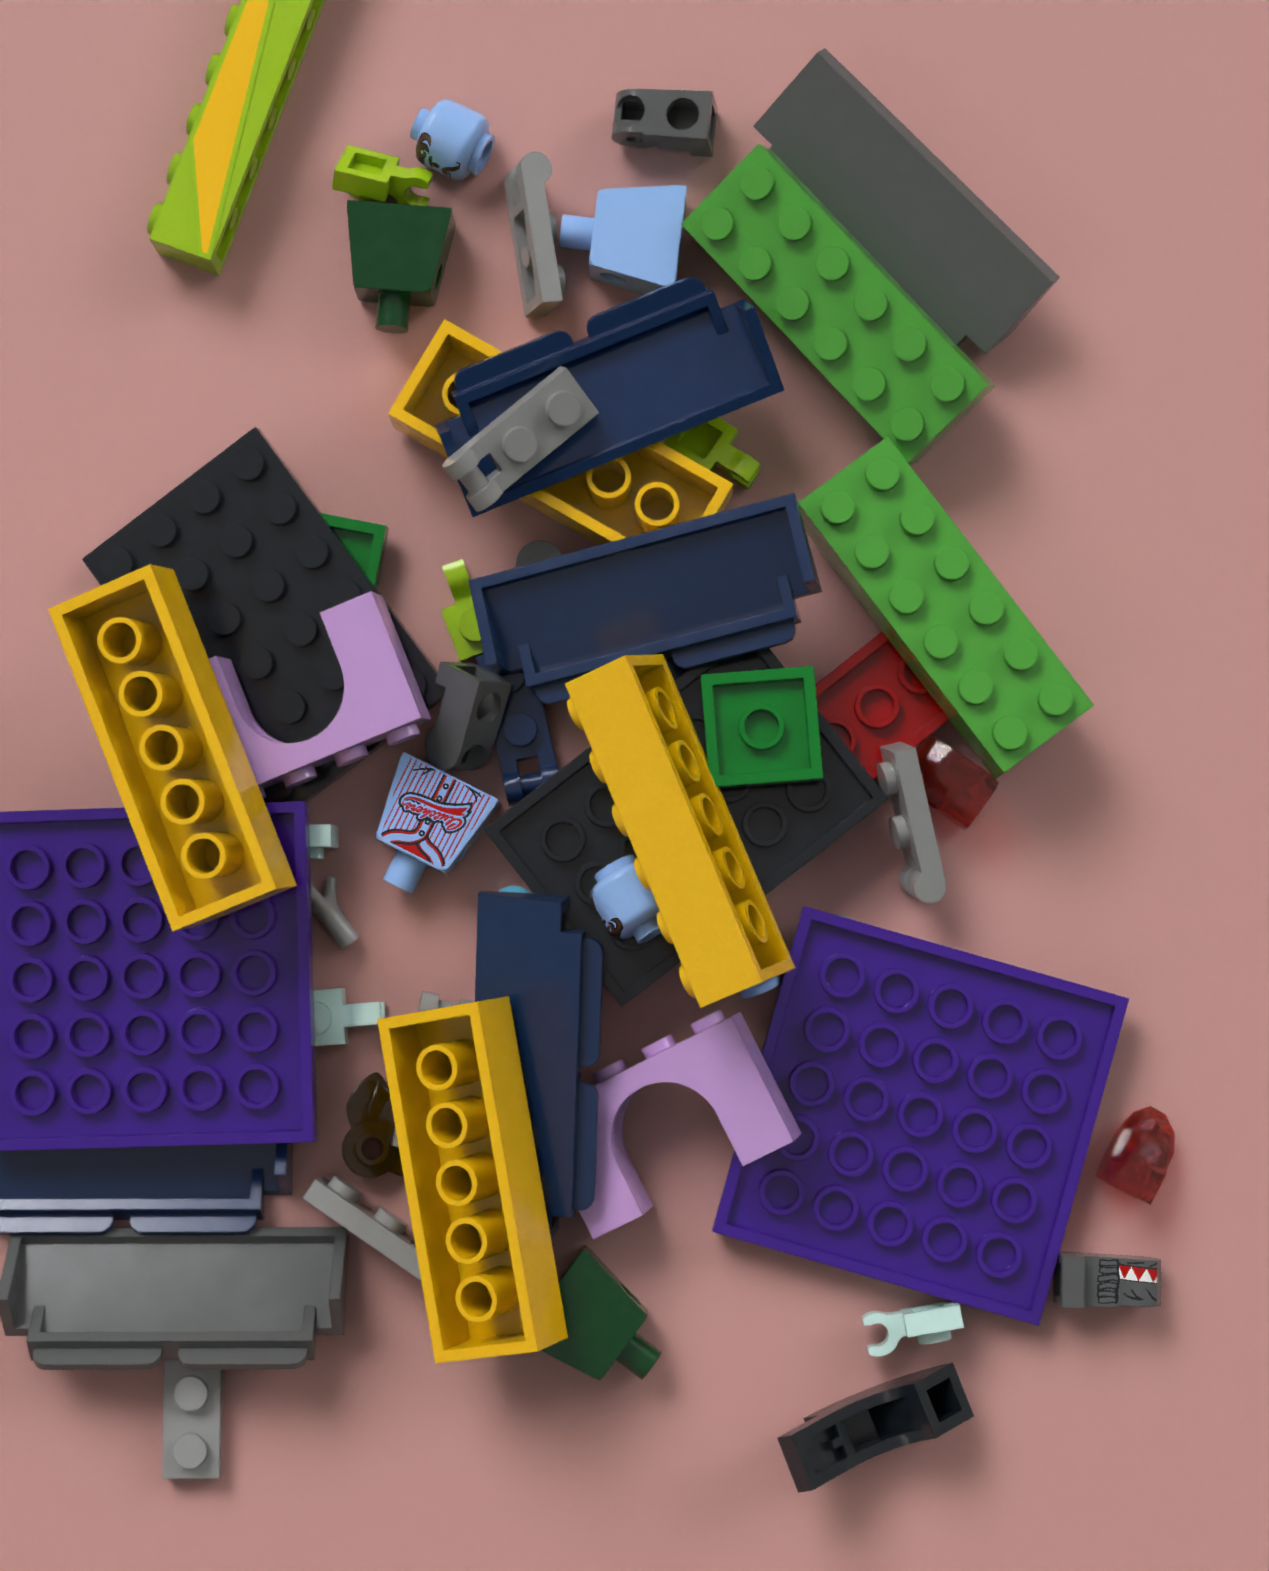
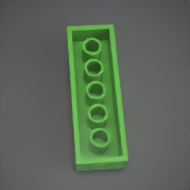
M758 144L681 223L688 233L883 439L887 436L909 464L917 463L995 387L988 377L776 154L767 147Z
M888 436L798 502L806 533L994 779L1004 774L1094 706Z

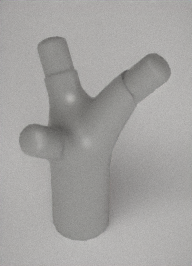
M330 876L326 878L324 896L311 885V912L322 922L343 950L358 939L360 935L339 908L336 897L337 878Z

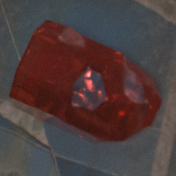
M928 737L916 747L928 805L963 830H966L994 793L999 782L987 771L937 738Z
M1151 1106L1133 1112L1115 1131L1101 1159L1095 1177L1151 1205L1166 1176L1167 1168L1174 1155L1175 1133L1166 1114Z

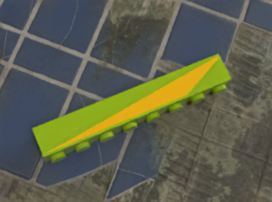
M241 0L240 5L233 4L230 8L224 29L227 39L221 54L215 53L208 64L205 76V83L208 85L202 103H195L189 113L186 124V133L189 137L183 153L177 152L170 162L167 172V184H170L164 202L163 204L156 203L149 216L147 232L151 234L149 240L159 255L220 276L326 0Z

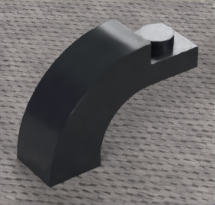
M952 1362L898 1377L837 1401L803 1418L805 1423L779 1436L777 1439L799 1493L813 1491L858 1464L887 1451L911 1443L935 1439L974 1417Z

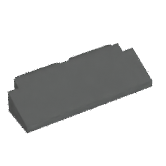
M826 48L814 55L753 126L772 144L769 149L776 154L957 346L968 337L987 354L1016 329L1060 278Z
M257 1227L245 1235H140L133 1228H112L103 1235H11L0 1280V1317L5 1336H27L26 1342L31 1361H34L35 1365L42 1370H149L158 1366L162 1360H179L184 1368L190 1370L297 1369L302 1367L307 1360H315L316 1335H344L348 1230L344 1227Z

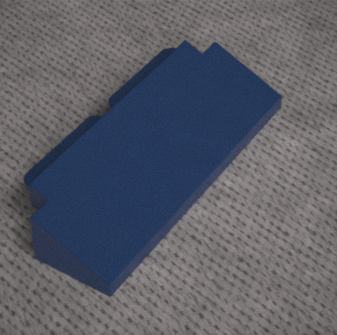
M686 277L593 315L586 325L588 337L573 342L568 333L557 330L460 369L454 378L456 390L451 392L460 415L435 424L448 458L560 366L569 370L599 412V414L503 491V494L495 503L482 511L476 512L466 499L468 491L458 479L457 481L472 517L784 391L755 306L742 299L720 308L715 292L709 287L705 288L703 282L695 277ZM487 455L477 465L485 477L496 469V466Z
M795 493L468 580L486 666L499 676L523 671L527 688L532 692H536L538 699L548 705L565 702L570 698L565 683L624 655L663 654L665 658L672 657L675 664L680 668L691 669L787 644L795 637V624L801 623L795 599L822 592Z
M480 891L478 893L475 1002L505 996L510 998L552 1240L559 1229V1217L557 1216L572 1219L577 1210L588 1209L595 1199L599 1095L597 1089L592 1084L581 1082V1067L592 1066L600 1056L604 950L598 940L586 937V930L562 929L563 912L570 907V895Z
M293 1143L0 1151V1235H103L112 1229L115 1220H130L133 1230L140 1235H245L255 1228L257 1220H264V1195H292Z

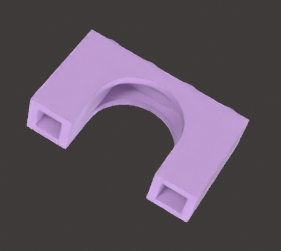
M370 591L320 612L343 673L344 693L340 709L333 721L321 733L308 740L297 743H284L266 733L253 717L231 659L219 656L209 658L263 799L266 798L264 788L281 781L284 782L286 788L308 782L318 776L315 767L335 760L337 767L359 761L369 755L367 746L384 739L387 740L389 746L408 741L421 734L418 725L431 720L383 596Z
M720 1009L690 1024L695 1035L676 1044L670 1034L641 1049L646 1058L645 1060L626 1068L623 1060L620 1059L592 1074L597 1083L593 1086L597 1089L599 1095L595 1199L588 1209L579 1212L593 1239L644 1215L654 1206L628 1155L623 1139L625 1112L632 1098L642 1087L654 1083L670 1082L684 1085L698 1092L716 1112L742 1166L793 1142L802 1134L741 1012L725 1019Z

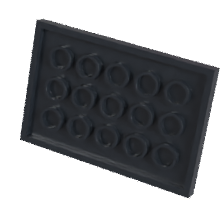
M257 427L243 435L82 559L100 585L149 564L174 569L208 658L219 656L231 659L253 717L266 733L284 743L302 742L321 733L333 721L342 703L344 693L343 673L320 612L370 591L381 595L340 537L321 515L318 507L263 432ZM384 599L429 711L442 701L445 687L435 683L438 671ZM384 739L367 746L369 755L387 743V740ZM365 758L342 767H337L335 760L315 767L318 775L316 778L291 788H286L283 781L264 788L266 794L264 802H308Z
M769 648L691 668L675 680L706 757L701 675L785 668ZM819 710L818 722L823 770L822 781L720 789L764 895L771 892L888 800L884 792ZM590 746L484 828V831L533 893L570 895V907L563 912L562 929L586 930L587 938H594L601 943L604 950L603 984L620 1006L624 1007L681 961L674 944L668 943L662 933L641 944L637 943L634 936L628 939L614 938L609 933L591 901L590 894L597 883L594 878L596 873L624 856L634 855L635 858L637 856L629 837L624 836L615 824L612 815V806L615 803L607 784L602 783L592 769L589 758L592 751Z

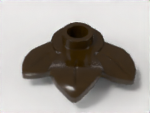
M375 1072L365 1077L357 1085L346 1105L351 1129L347 1132L342 1142V1157L349 1170L361 1177H378L388 1171L404 1177L399 1147L391 1146L395 1123L389 1088L383 1077ZM368 1138L376 1140L380 1146V1154L375 1160L366 1158L362 1153V1144Z

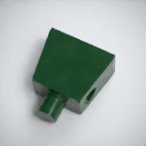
M348 200L347 216L352 276L357 297L363 302L377 303L375 324L377 330L395 334L408 332L410 306L432 307L436 303L455 233V220L452 208Z
M584 1245L558 1281L568 1338L541 1351L598 1380L605 1376L615 1361L642 1380L662 1353L636 1333L647 1318L648 1310L600 1258Z

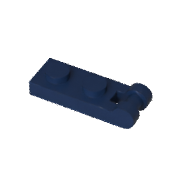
M484 655L476 656L479 666L495 673L486 666ZM523 671L501 676L513 682L495 740L509 807L514 806L558 772L543 702L538 699L536 692H532L527 688ZM538 757L541 772L520 776L517 762Z

